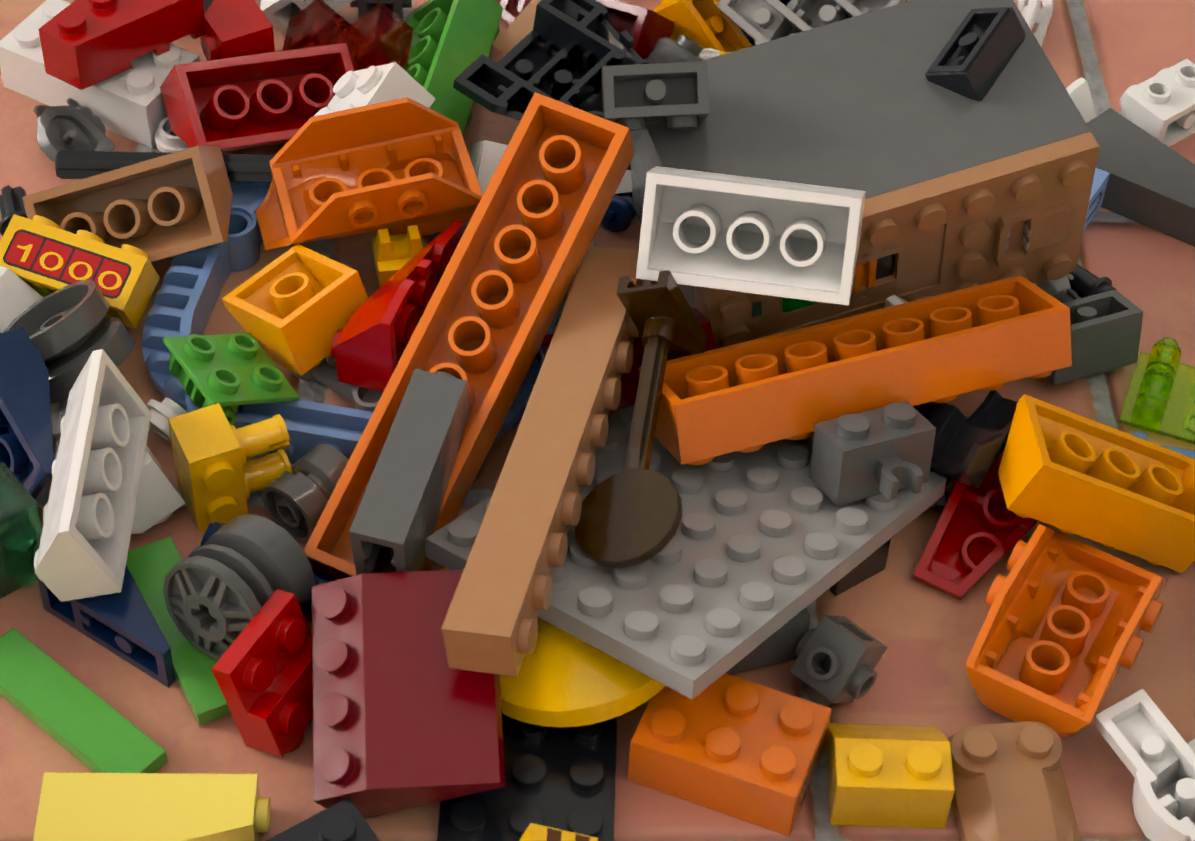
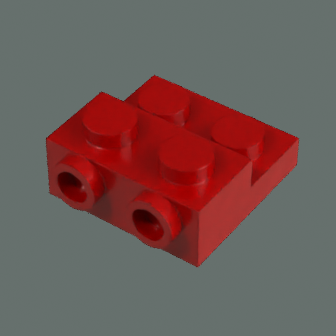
M276 589L211 670L245 745L283 757L285 753L297 749L304 740L303 732L313 718L312 633L309 630L295 594Z

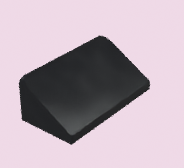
M1013 7L971 9L925 74L927 80L967 98L982 100L1025 39V31Z

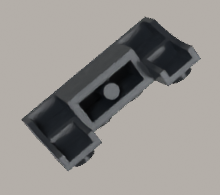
M992 390L977 410L967 419L956 406L947 403L928 402L913 406L936 428L930 471L945 477L946 485L952 479L979 488L1000 452H1004L1017 402L1003 398L998 391Z

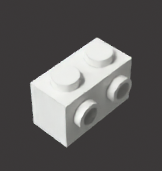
M1185 59L1170 68L1162 69L1155 76L1138 85L1130 86L1120 99L1121 107L1119 114L1168 147L1194 134L1195 64Z

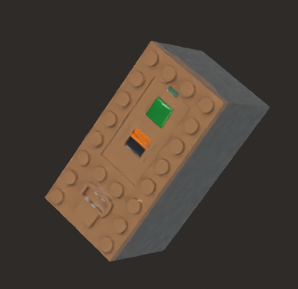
M910 0L703 60L707 61L710 114L707 118L697 119V128L667 129L666 120L646 121V130L630 132L634 156L631 160L633 208L640 224L642 222L646 175L655 166L866 191L860 244L849 306L678 284L690 307H695L710 320L716 349L885 308L886 298L892 295L911 302L1022 275L1033 284L1048 279L1058 280L1065 277L1070 272L1076 271L1100 147L1013 0ZM1013 7L1025 31V39L982 100L967 98L927 80L925 74L971 9Z

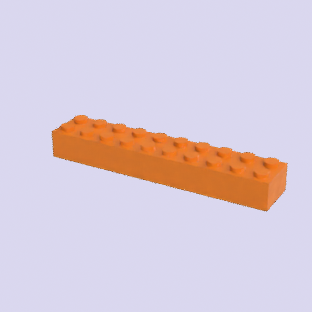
M534 93L303 550L312 567L337 580L357 575L349 530L414 369L432 373L446 372L457 379L466 380L468 383L470 414L434 532L456 519L634 156L630 129L628 127L539 93ZM426 557L422 571H430L434 561Z

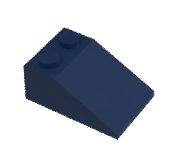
M23 327L0 333V513L10 528L20 523L52 476V464L54 461L49 371L41 351L33 345Z

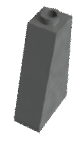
M1112 108L1087 122V126L1100 146L1096 168L1110 173L1101 207L1195 247V164Z
M414 369L349 530L357 575L363 573L423 570L426 560L425 538L434 533L470 414L468 383L466 380L457 379L446 372L432 373Z

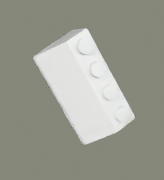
M655 166L646 175L636 279L658 281L659 271L670 270L677 284L849 306L860 244L866 191Z
M103 349L95 350L91 353L69 392L66 412L60 422L61 438L57 458L52 464L53 479L49 499L43 509L44 525L40 545L34 555V573L61 602L122 591L151 419V411Z

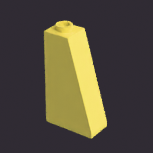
M44 772L33 841H258L259 833H269L271 801L270 797H260L258 774Z

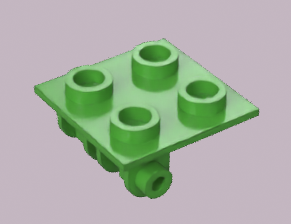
M251 333L192 334L189 336L164 337L163 343L171 352L169 356V371L182 384L185 393L191 397L194 405L204 408L219 403L230 425L236 421L235 413L239 405L298 401L300 398Z

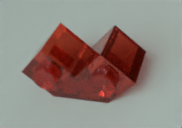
M315 0L289 20L282 51L346 43L355 71L394 62L403 67L408 63L413 28L382 2L353 24H350L325 2Z

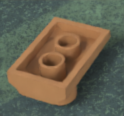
M1033 721L974 725L962 728L947 738L950 741L955 789L951 805L961 841H1082L1060 763L1063 744L1058 733L1050 726Z

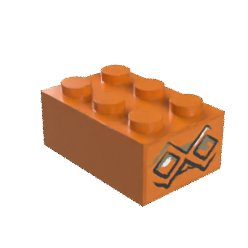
M724 673L694 699H690L665 686L649 700L632 737L628 781L790 837L825 749L832 708Z

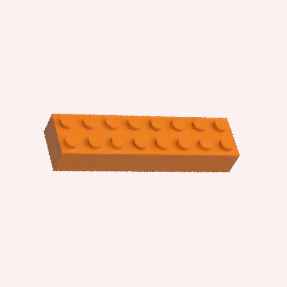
M1022 275L713 349L704 353L668 360L655 436L681 465H703L711 462L715 456L735 451L743 453L760 450L764 444L782 439L801 440L808 438L813 434L816 423L836 419L845 414H856L873 410L894 402L908 401L912 406L928 402L946 403L957 399L959 394L975 390H997L1004 387L1007 382L1014 380L1045 378L1051 375L1054 370L1072 366L1070 308Z

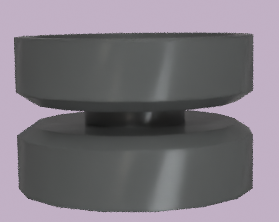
M82 280L49 294L14 319L3 331L7 332L23 327L33 345L41 351L49 371L51 404L68 399L70 390L93 351L103 349L115 366L118 367L131 353L135 341L118 317H105L110 304L93 280Z

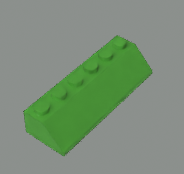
M428 0L407 15L403 31L400 34L390 62H396L436 98L430 109L458 122L462 136L465 127L472 118L470 111L474 101L453 88L454 79L482 54L491 59L489 53L493 41L500 32L498 25L504 10L496 0Z

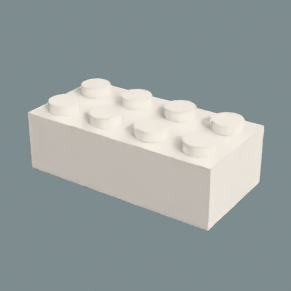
M46 0L0 41V70L5 88L48 106H68L67 99L76 100L81 106L90 108L93 115L100 118L106 130L151 149L156 145L155 133L159 123L168 117L160 86L174 65L200 62V55L169 43L170 51L159 56L153 53V51L131 60L132 68L80 90L47 74L45 71L38 29L71 4L63 0Z

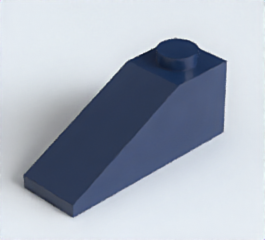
M127 566L125 567L121 592L63 602L37 577L44 610L169 688L176 681L171 648Z

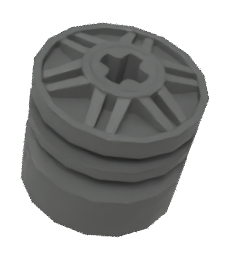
M245 514L233 517L216 531L203 546L197 547L187 558L177 563L165 576L163 594L168 613L178 630L195 648L212 659L219 660L276 589L294 593L301 610H303L312 601V587L315 586L312 566L302 547L284 528L266 517Z

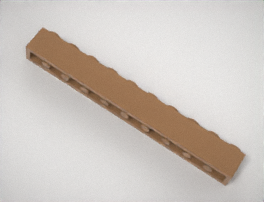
M589 246L581 262L441 628L449 668L517 677L525 654H532L535 650L538 638L537 619L540 610H548L553 595L552 576L555 567H563L568 548L567 532L570 526H577L579 522L583 486H591L593 482L597 447L603 448L606 444L609 427L608 414L610 410H617L619 406L622 374L630 373L634 357L635 338H642L617 296L619 277L630 276L636 287L657 284V281L636 279L638 250Z

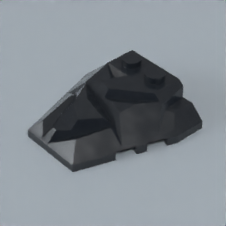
M541 0L536 6L533 30L498 63L482 54L454 79L453 88L489 111L521 121L535 92L604 118L602 66L655 64L656 62L652 58L643 60L634 51L635 39L626 30L619 34L608 23L609 12L597 0Z

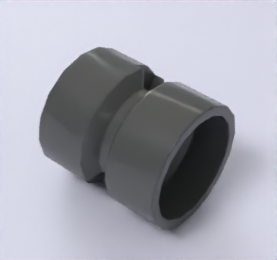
M322 443L315 445L296 461L293 466L294 474L284 471L262 492L263 504L274 523L284 528L295 540L307 542L349 460L334 447Z

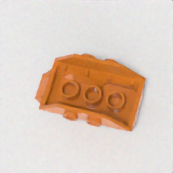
M405 97L311 117L269 161L272 181L264 200L255 212L265 251L296 244L369 233L379 229L388 228L391 234L398 235L406 234L407 226L417 225L421 236L442 232L454 220L464 221L465 226H467L483 194L458 122Z
M1039 524L1028 543L1019 540L1015 545L1006 568L1010 571L1008 576L1005 577L998 574L994 579L985 604L991 607L965 663V668L970 683L976 690L977 697L983 705L1016 722L1033 721L1043 723L1057 732L1060 738H1066L1091 723L1121 666L1132 669L1144 643V639L1139 637L1138 634L1141 630L1148 633L1152 632L1164 603L1157 599L1168 579Z

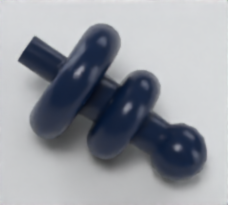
M632 192L629 194L619 193L613 196L601 221V224L609 231L617 233L625 231L635 218L636 213L633 208Z

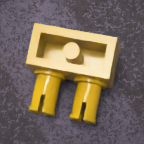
M217 403L168 419L178 489L198 532L207 530L209 523L219 522L226 524L233 517L248 514L247 500L250 499V493L264 489L284 471L293 474L286 452L280 449L290 447L289 433L280 414L236 429L233 424H229L220 404ZM276 449H280L277 450V452L246 462V459L255 457Z

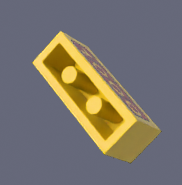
M13 214L0 241V266L9 268L42 297L45 298L67 285L82 280H93L110 304L105 317H118L124 326L133 329L137 328L160 279L149 260V255L141 249L127 244H123L121 248L105 244L104 240L99 236L85 230H78L74 234L62 230L52 220L38 215L33 216L31 220Z

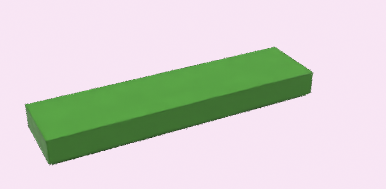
M171 536L128 551L126 566L171 648L175 677L198 725L201 726L230 715L231 712L211 670L218 660L212 659L195 648L178 630L168 613L163 594L165 576L182 560Z
M14 627L0 637V695L92 772L156 773L168 762L166 751Z

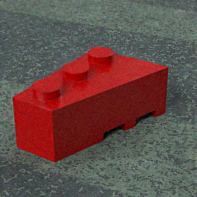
M75 0L38 29L46 73L80 90L132 68L131 60L153 51V53L159 56L170 51L169 43L190 34L195 40L206 35L203 0Z

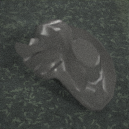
M67 99L68 106H35L33 111L38 118L37 140L41 150L50 160L55 162L56 154L60 150L113 151L115 149V145L105 135V126L100 118L93 115L90 108L81 106L76 100Z

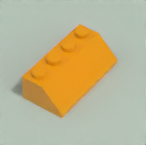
M1022 395L1017 402L998 470L1007 510L1014 512L1022 518H1032L1057 527L1064 533L1076 534L1099 542L1108 549L1121 550L1143 558L1152 565H1162L1184 573L1195 561V459L1029 395Z

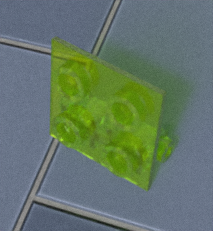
M1162 338L1152 346L1150 354L1140 352L1119 423L1195 444V367L1179 363L1182 352L1177 341L1172 338Z

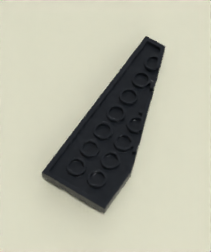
M502 713L505 787L440 801L437 841H519L530 823L596 837L598 841H614L617 717L576 727H545L521 722Z

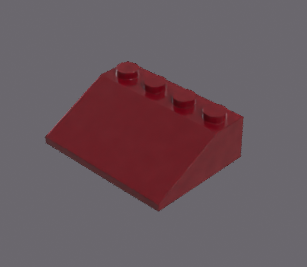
M464 569L363 573L312 587L314 802L327 809L349 797L365 819L505 787L500 675L449 668L441 630Z

